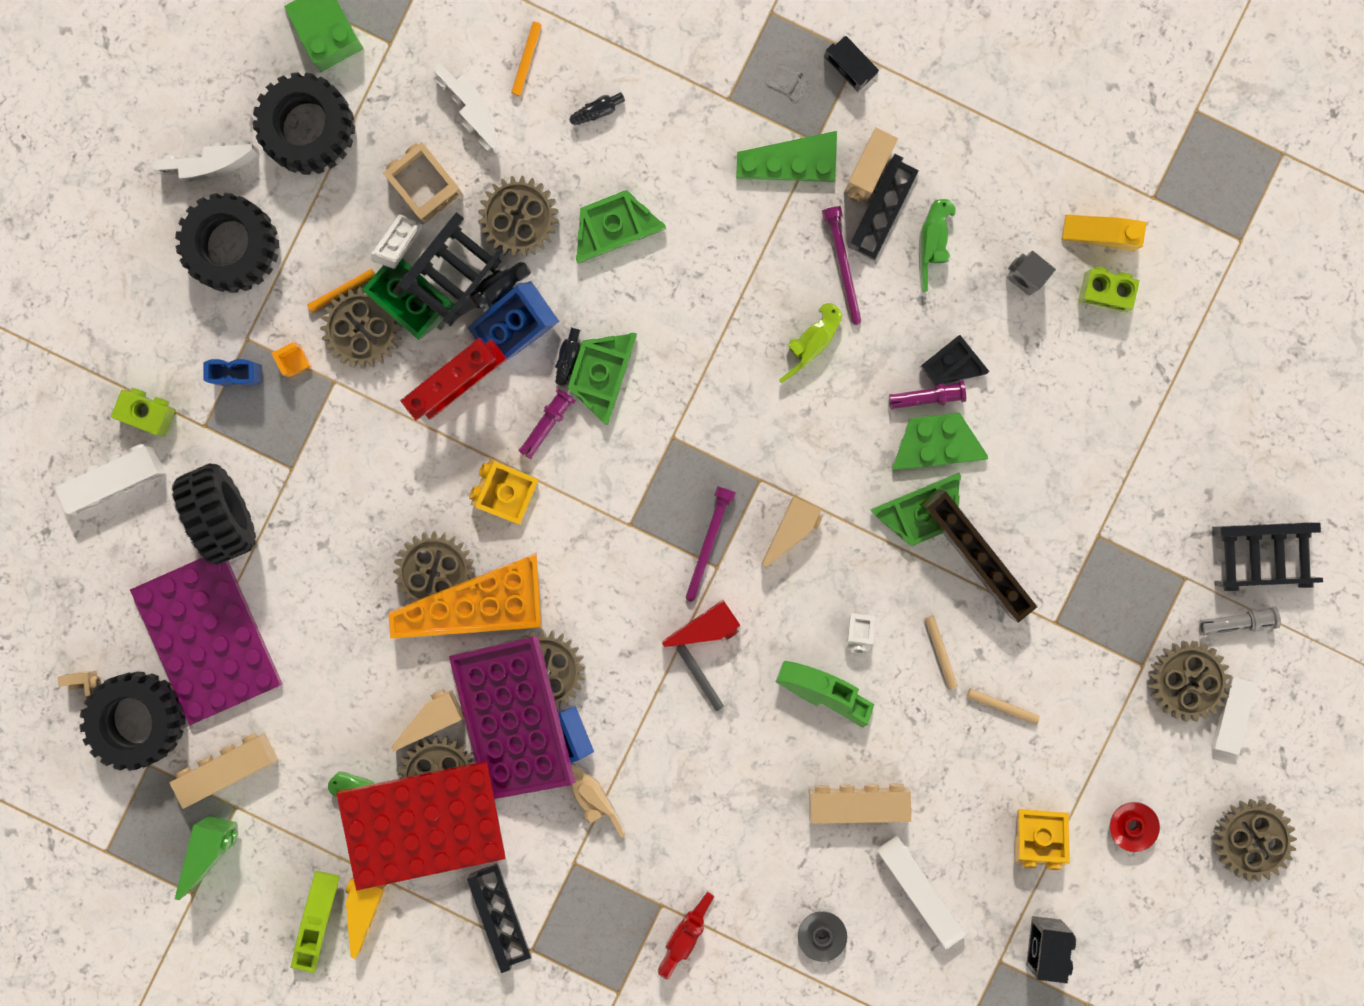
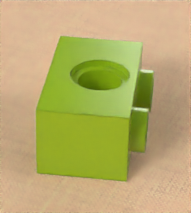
M133 387L131 391L121 389L111 418L154 435L165 437L176 411L175 408L168 406L169 401L159 397H155L154 400L146 398V392ZM146 404L148 414L142 417L140 411L142 406Z

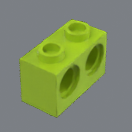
M1094 267L1085 272L1078 299L1079 302L1122 312L1133 310L1140 280L1133 279V275L1129 273L1118 272L1117 275L1108 273L1109 270L1103 267ZM1093 280H1098L1102 284L1100 292L1093 288ZM1118 285H1121L1125 288V297H1121L1118 295Z

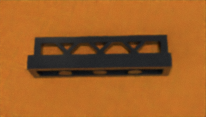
M897 154L893 155L848 248L873 260L876 259L919 171L903 163V157ZM898 168L911 174L908 182L898 185L895 179ZM905 187L901 194L899 189ZM896 191L898 197L897 204L887 207L884 200L886 193ZM882 204L883 209L878 211L880 205ZM893 210V213L890 217L888 211ZM885 213L888 222L886 227L876 230L873 222L875 215ZM883 231V233H882V235H881V237H880V239H879L877 233ZM874 234L877 243L874 251L871 252L861 247L864 238Z
M498 864L470 873L467 881L501 973L511 970L512 965L530 959L532 955ZM495 872L498 882L494 889L484 884L483 875ZM487 891L492 893L490 898ZM494 895L504 898L506 906L503 912L493 908L491 901ZM507 908H508V911H509L510 915H508V914L505 913L506 910H507ZM496 915L501 916L499 921L497 920ZM503 918L514 924L515 928L511 935L501 931L500 923ZM511 941L521 945L524 954L511 958L508 950Z

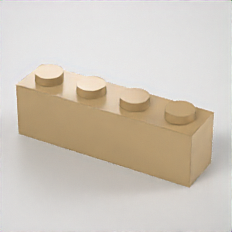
M253 733L242 739L243 745L235 748L232 744L219 751L221 756L215 759L209 756L197 762L198 768L191 771L187 767L176 773L177 779L169 783L182 809L278 760L266 734L264 733L257 737L256 733Z
M845 784L840 785L839 789H830L828 785H816L815 789H809V819L811 824L911 822V791L904 787V784H889V788H879L877 784H866L864 788H854V785Z

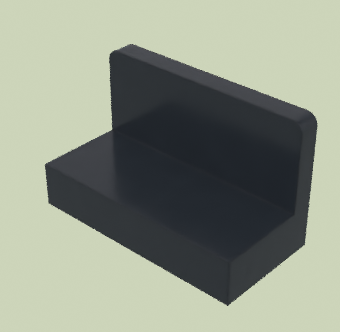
M844 36L836 45L832 43L826 49L824 58L857 92L879 72V69L847 36Z

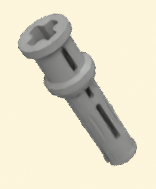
M1275 606L1270 607L1269 610L1256 611L1252 609L1242 615L1200 620V630L1203 636L1246 629L1256 632L1260 628L1273 627L1278 629L1281 626L1280 613Z

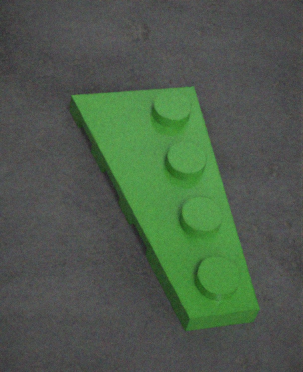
M837 131L737 152L736 179L835 182Z

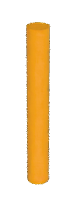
M532 22L511 91V94L515 96H521L542 27V24L538 22Z
M372 268L310 302L307 304L308 309L311 313L331 303V299L336 300L340 298V292L345 295L348 293V289L354 290L370 281L375 272Z

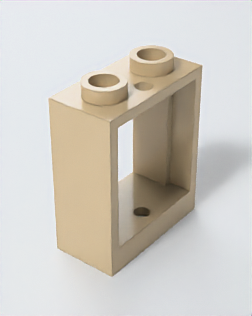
M875 127L844 193L848 194L847 197L856 203H861V201L867 202L898 140L897 137Z
M423 142L418 145L413 144L405 152L406 155L399 161L395 159L390 162L383 174L419 219L426 224L463 193ZM424 154L448 185L419 208L395 177Z

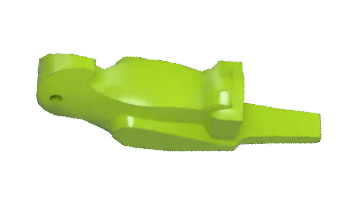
M832 303L822 305L818 310L822 312V320L807 328L799 339H791L787 344L793 354L799 360L801 358L802 360L779 379L780 383H784L828 347L843 315L836 305Z

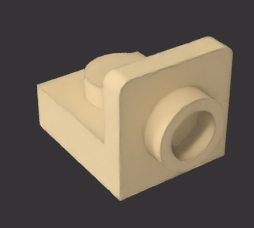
M97 670L58 676L59 687L68 686L69 690L84 688L86 698L93 694L92 690L97 685L101 684V679L97 676Z

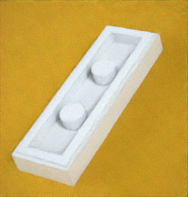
M399 214L371 253V261L395 269L420 232L422 222Z
M1232 676L1228 682L1232 688L1226 690L1229 698H1224V706L1221 710L1212 748L1239 755L1257 683Z

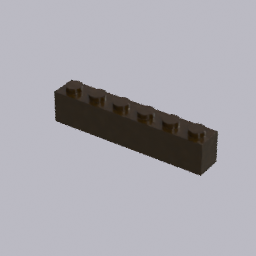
M937 489L920 503V506L1011 619L1019 623L1038 607L946 491Z

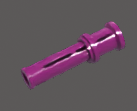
M961 380L957 384H939L931 389L889 394L891 410H894L896 408L938 403V405L943 406L946 402L960 400L963 403L966 402L965 384Z
M557 388V394L549 406L546 405L544 407L545 414L518 450L522 455L526 453V457L530 460L556 422L564 419L563 414L570 404L576 402L574 398Z

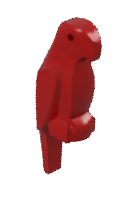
M708 891L694 910L689 911L677 925L665 945L667 951L658 967V975L665 980L670 978L681 960H686L689 957L698 937L704 931L703 917L714 898V895Z

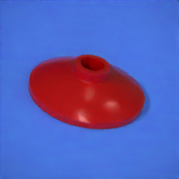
M1129 802L1115 810L1110 819L1109 829L1112 839L1119 847L1129 852H1141L1151 847L1157 840L1160 832V823L1156 813L1149 806L1140 802ZM1131 821L1136 823L1133 829L1128 828V824Z

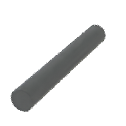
M681 645L676 648L714 709L718 711L723 708V703L687 647Z

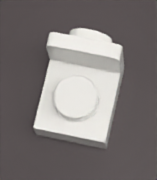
M850 614L848 638L845 645L846 650H851L854 654L870 652L874 641V616Z

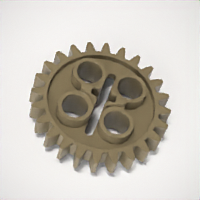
M511 176L510 183L508 184L504 179H501L502 186L500 188L492 184L494 193L485 192L489 198L488 201H480L485 209L478 210V213L484 216L483 219L478 220L479 225L486 226L481 230V233L483 235L490 234L486 241L488 244L495 241L493 246L495 250L502 246L503 255H506L509 250H511L514 258H516L518 251H521L524 258L527 255V250L536 255L535 247L539 246L544 250L542 242L545 240L551 243L552 240L548 234H556L557 232L552 227V224H559V220L553 217L559 211L556 208H551L556 204L555 199L547 200L551 192L547 190L542 193L543 184L540 183L535 187V180L533 178L530 179L528 184L524 176H521L519 182H516L515 178ZM511 195L518 197V202L514 206H507L505 204L507 197ZM527 196V197H528V200H527L526 203L524 204V207L522 208V211H521V207H522V203H523L522 201H523L524 197ZM535 204L541 206L539 214L530 215L528 213L530 206ZM521 211L524 219H518L516 223L513 215H519ZM502 218L508 219L509 224L505 229L501 230L496 227L498 220ZM516 223L515 233L513 237H509V234L513 230V227ZM525 227L532 229L530 237L526 239L519 237L521 229Z
M359 287L357 294L352 289H348L347 297L340 292L339 302L331 299L334 305L333 309L325 307L329 317H321L322 320L327 322L326 326L320 327L321 330L327 332V335H324L322 340L330 341L325 348L327 350L335 349L332 357L338 358L341 356L340 363L345 364L349 360L350 367L354 368L358 362L360 368L365 369L366 362H368L370 367L374 368L376 359L383 364V355L392 357L389 349H398V346L393 342L394 340L402 339V337L396 334V331L402 330L403 327L396 325L398 321L362 291L363 288ZM360 305H366L367 311L365 315L358 317L356 309ZM349 312L357 322L364 325V329L378 340V343L374 344L367 335L360 332V329L345 314ZM348 322L349 331L341 335L339 333L340 325ZM378 322H383L385 325L384 331L381 334H375L374 326ZM365 339L367 341L366 350L358 352L357 343Z
M436 531L432 532L430 538L426 532H423L422 540L416 535L413 536L414 545L406 542L404 546L408 551L401 549L398 551L402 559H395L394 563L399 565L400 568L393 570L394 574L400 575L394 583H402L403 585L398 592L406 591L408 593L404 600L407 601L413 598L415 602L440 592L437 588V582L445 581L449 584V587L472 579L468 575L474 574L475 569L468 568V566L473 564L474 560L466 559L470 550L462 552L461 548L464 543L454 544L456 536L447 540L446 532L438 538ZM422 550L428 551L432 556V560L429 562L422 561L419 557V552ZM440 550L442 553L437 566V572L440 573L435 576L432 590L428 592L427 587L432 575V571L428 569H431L435 564L437 551ZM446 557L453 558L456 562V567L452 569L445 567L443 559ZM413 575H422L425 578V584L421 586L416 585L413 582Z
M541 630L538 638L544 661H546L547 649L551 650L547 669L551 671L548 673L549 681L557 679L561 683L560 690H552L556 708L559 709L560 701L566 705L569 703L568 695L572 698L577 696L573 689L581 690L582 685L577 680L585 679V676L580 674L579 671L584 670L586 666L579 665L578 662L584 656H576L575 653L579 647H570L572 639L565 643L563 641V633L558 638H555L554 630L550 632L549 636H546L545 631ZM534 632L530 633V637L536 636ZM557 654L563 655L566 659V665L562 667L557 666L553 661L554 656Z
M1183 640L1181 641V648L1178 644L1172 643V651L1163 648L1165 656L1156 655L1160 663L1158 665L1151 664V667L1156 672L1148 674L1149 677L1154 679V682L1148 684V687L1156 689L1151 694V697L1160 698L1156 705L1159 707L1165 705L1164 713L1169 714L1172 712V717L1178 719L1181 715V719L1185 722H1188L1189 717L1193 721L1198 722L1199 715L1204 719H1208L1207 711L1216 714L1217 711L1214 706H1224L1220 700L1221 697L1229 698L1224 689L1232 688L1231 685L1225 683V680L1232 678V675L1224 673L1229 668V665L1220 664L1224 657L1220 655L1215 656L1216 649L1210 648L1208 650L1207 644L1202 643L1199 646L1197 641H1191L1189 646L1188 642ZM1194 657L1196 666L1190 670L1188 662ZM1171 673H1175L1177 677L1176 682L1170 685L1168 677ZM1189 676H1190V677H1193V678H1191V680H1190L1191 683H1192L1191 685H1187V684L1189 683V680H1188V677H1189ZM1210 677L1211 685L1209 688L1204 689L1203 682L1206 678ZM1190 692L1192 699L1188 704H1184V695Z
M435 735L433 743H431L426 737L423 740L424 746L416 742L414 744L416 751L410 748L407 751L410 758L403 757L401 759V762L406 766L399 767L398 772L404 775L398 779L448 769L444 765V759L448 757L456 761V767L473 764L476 761H469L473 754L472 752L467 754L463 752L466 748L465 744L460 748L456 747L457 739L450 744L448 743V736H445L443 741L439 742L438 736ZM423 759L428 760L431 763V769H421L419 761Z
M1249 799L1248 806L1245 802L1239 801V808L1230 805L1232 813L1228 814L1223 811L1222 814L1226 819L1224 821H1216L1221 825V829L1213 830V832L1219 835V838L1212 840L1216 845H1220V847L1214 850L1218 855H1222L1219 858V862L1226 864L1225 868L1230 872L1234 871V875L1240 878L1243 875V878L1247 881H1250L1253 876L1256 881L1260 882L1261 875L1270 880V872L1280 875L1278 867L1281 866L1287 869L1288 867L1284 861L1285 859L1293 860L1288 853L1289 851H1296V848L1290 845V842L1297 840L1296 837L1290 835L1295 828L1287 825L1291 819L1283 816V810L1276 809V806L1271 803L1266 805V802L1263 800H1259L1256 803L1255 800ZM1261 817V825L1255 828V821ZM1245 821V824H1246V826H1247L1249 832H1248L1247 830H1245V828H1244L1243 825H1242V822ZM1241 831V838L1234 842V835ZM1250 833L1256 836L1255 841L1260 846V848L1253 844L1255 841L1253 837L1250 835ZM1275 838V845L1269 849V841ZM1261 849L1265 851L1267 858L1264 859ZM1254 852V859L1251 862H1247L1248 855Z

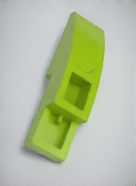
M315 871L290 968L315 973L340 879L339 875Z

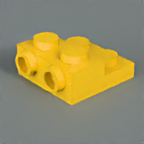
M489 459L488 463L484 462L479 470V476L482 477L479 485H474L470 491L469 499L472 500L471 505L520 525L539 479Z
M1017 810L1015 862L1022 863V868H1037V864L1046 865L1048 870H1062V866L1069 864V813Z

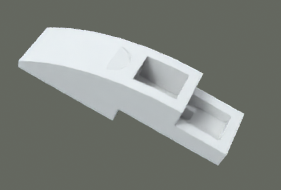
M439 62L432 68L436 75L434 80L443 90L448 88L453 93L451 99L459 108L465 106L459 112L463 119L460 123L470 134L474 131L480 137L477 141L487 152L491 149L497 154L499 152V144L495 126L480 94L465 74L456 80Z
M236 141L235 145L214 142L210 143L209 147H202V157L200 154H187L186 158H177L173 155L161 156V159L153 160V170L160 175L178 174L179 179L185 183L203 182L238 170L257 157L259 150L250 144L249 141Z

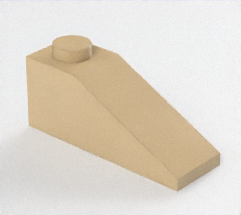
M792 497L761 564L766 567L811 533L813 528L817 530L823 516L819 515L821 509L796 497Z
M442 689L430 695L432 700L423 706L392 745L393 752L464 718L453 690L446 693Z

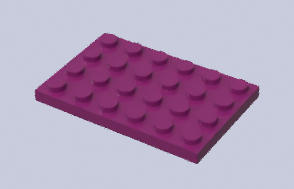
M202 557L130 589L171 685L178 695V701L182 703L183 712L189 725L283 685L229 561L216 565L208 563Z
M538 635L449 656L476 763L488 762L494 798L498 799L564 787L576 783Z

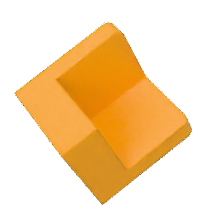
M292 342L271 353L283 376L291 378L312 367L302 346L298 343Z

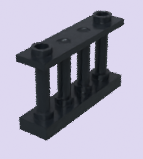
M457 212L392 291L399 298L405 292L409 295L412 293L440 315L443 320L436 327L440 331L446 324L449 327L453 325L460 316L456 311L489 270L493 273L502 262L499 259L503 253L501 248L491 256L461 231L462 228L459 225L464 218ZM448 238L456 239L486 264L479 274L447 249L448 246L444 243ZM434 256L442 257L472 282L465 292L432 267L434 264L430 261ZM420 273L423 276L427 275L458 300L451 310H448L418 285L419 282L415 279Z
M1305 522L1212 527V536L1221 537V541H1224L1226 580L1214 581L1215 586L1224 587V591H1239V586L1298 584V588H1313L1314 583H1323V577L1311 576L1309 538H1312V533H1321V523ZM1287 534H1296V538L1299 540L1300 577L1286 578L1284 539H1287ZM1262 535H1271V539H1274L1275 578L1261 579L1259 540H1262ZM1237 536H1246V540H1249L1251 579L1236 580L1235 541H1237Z

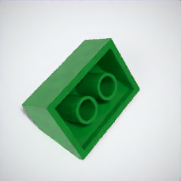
M402 258L395 269L383 265L362 291L420 340L437 327L443 318L411 293L409 295L405 292L399 298L392 292L412 267ZM419 274L415 279L419 282L418 285L448 310H451L455 305L422 274Z

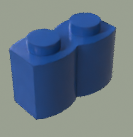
M211 359L203 363V380L219 386H231L234 384L256 386L262 383V365L246 359H236L231 362Z

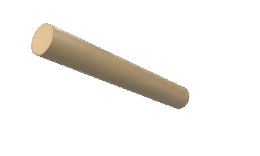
M934 615L926 617L925 621L948 689L955 688L958 685Z
M971 688L967 693V698L1032 724L1037 725L1039 721V715Z

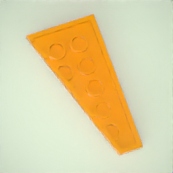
M537 553L390 611L388 614L390 639L540 628Z

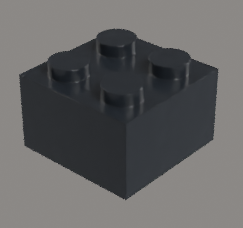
M1032 916L1026 961L1027 967L1037 980L1068 984V977L1073 973L1071 952L1076 948V936L1061 919Z

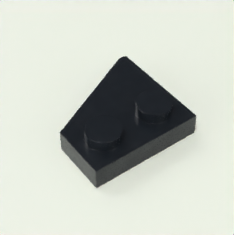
M961 335L954 338L920 366L935 386L986 375L990 372Z

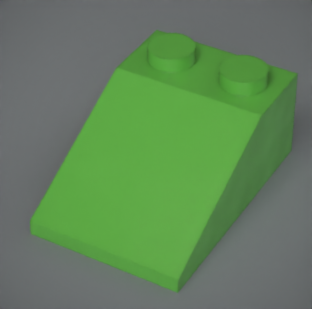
M294 0L284 6L306 51L320 72L364 49L338 0Z
M208 815L193 825L175 900H181L195 889L230 847L235 845L239 833L236 831L238 822Z

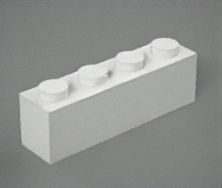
M139 444L130 448V453L124 456L118 454L106 460L107 464L100 467L98 464L84 469L85 474L78 477L71 475L62 479V484L54 488L66 515H77L166 474L155 448Z

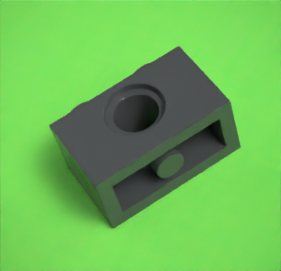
M1032 250L1027 255L1022 253L1008 267L1011 272L1006 278L1030 296L1042 288L1056 269Z

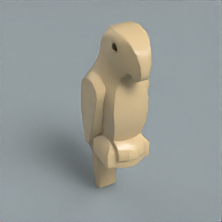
M571 763L576 781L571 787L576 801L585 810L584 819L588 823H592L602 818L606 813L620 837L623 838L625 836L623 827L599 782L575 763Z

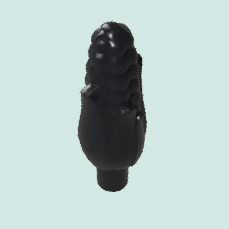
M622 92L611 97L609 95H602L593 102L585 104V107H582V109L574 112L570 116L569 121L573 125H580L590 120L595 121L598 118L612 114L615 111V106L624 102L625 98Z
M571 327L568 339H565L560 347L558 361L555 366L557 368L555 383L559 386L565 385L568 376L572 375L578 357L580 343L577 341L581 330Z

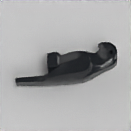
M519 262L504 271H494L478 283L456 313L462 316L474 308H481L483 312L490 309V304L504 297L513 289L516 282L528 277L531 274V270L526 263Z

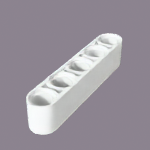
M896 835L880 846L877 851L947 950L967 936L899 837Z

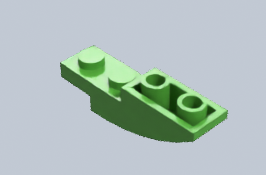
M786 660L782 663L775 681L776 683L816 707L822 703L862 728L868 725L874 704L858 695L859 688L836 676L810 666Z

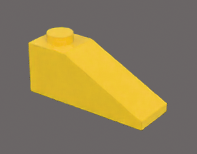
M1065 215L1061 240L1134 252L1143 247L1147 222L1115 217Z
M351 878L346 887L345 893H348L346 912L350 957L356 959L361 952L387 884L356 891L354 879Z

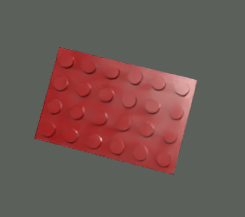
M487 761L337 791L336 795L356 891L506 859Z

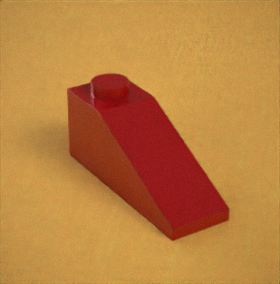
M721 600L664 639L662 644L664 647L720 640L723 637L728 640L739 632L737 628L741 625L725 601Z

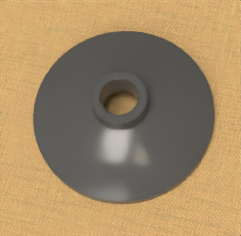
M826 911L815 912L808 915L800 924L798 943L803 953L810 959L819 962L830 961L838 957L845 949L847 930L842 920L835 914ZM820 930H824L826 932V935L823 938L817 936V933Z

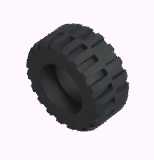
M299 72L291 73V78L288 79L284 75L278 77L277 84L269 83L265 87L268 90L265 95L260 93L257 99L260 102V106L254 107L253 115L257 118V120L253 121V129L258 133L255 136L258 143L270 158L288 171L294 173L299 171L302 175H310L311 171L317 174L323 173L326 166L332 169L337 165L335 162L337 158L340 157L343 160L347 155L344 151L346 146L351 148L353 143L350 136L355 134V125L352 123L354 116L348 107V102L334 85H331L322 77L317 78L314 74L306 72L302 76ZM312 103L319 105L324 110L326 116L325 126L321 135L306 145H293L288 142L284 136V122L288 114L295 107L302 104Z
M215 193L210 194L209 200L204 197L196 201L198 206L194 208L190 205L187 208L188 216L186 219L180 218L178 224L182 228L181 231H176L175 239L180 241V245L175 247L177 254L182 256L179 260L182 266L188 269V274L192 278L221 292L238 293L239 289L244 291L252 289V284L254 283L257 285L261 284L264 281L262 276L265 273L270 275L273 270L270 267L271 262H277L278 255L275 253V249L279 248V240L275 238V235L278 233L276 227L271 224L270 217L248 199L242 196L237 197L232 193H224L223 196ZM225 222H239L246 228L248 235V245L245 253L237 262L231 265H217L211 260L208 252V242L212 232Z
M209 463L176 478L172 485V497L175 501L174 506L178 512V518L185 529L187 537L192 541V545L198 550L200 556L205 558V561L220 565L253 549L256 544V533L254 532L255 528L251 521V515L247 510L244 499L240 495L239 489L220 465Z
M137 671L109 678L103 684L97 685L92 690L93 694L87 696L84 701L87 708L81 709L80 718H84V723L79 724L80 732H85L86 738L82 739L84 745H90L92 748L89 753L94 758L100 756L102 758L100 763L105 766L114 764V769L123 770L127 768L128 771L137 770L141 767L145 768L168 756L167 753L173 751L178 745L176 741L182 738L184 731L180 727L185 725L186 717L181 716V711L183 710L182 703H178L176 699L178 695L175 690L171 691L169 689L171 684L168 681H159V676L153 673L146 675L145 672ZM130 697L139 700L150 712L152 729L147 740L142 743L128 741L119 733L115 725L116 708L119 702L125 698Z

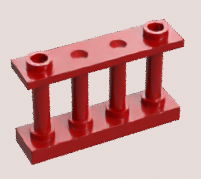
M478 338L400 401L415 421L423 415H426L431 420L508 359L493 339L484 344L481 338Z

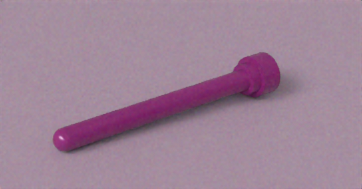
M841 206L822 210L823 220L827 222V225H830L851 321L854 325H859L861 323V316L840 227L841 217H843Z
M717 486L714 494L717 504L686 594V600L689 602L694 601L726 505L729 506L730 501L733 502L736 494L734 491Z

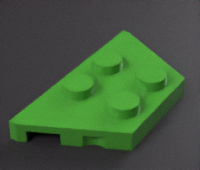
M625 190L580 208L576 261L580 264L666 230V226L648 208L638 202L629 191Z
M637 333L582 341L568 389L606 425H609Z
M960 413L910 418L904 437L899 445L896 459L893 462L892 470L987 460L988 455Z
M956 473L870 509L871 513L909 546H914L943 534L920 506V503L937 489L946 491L957 506H959V482L961 481V475Z

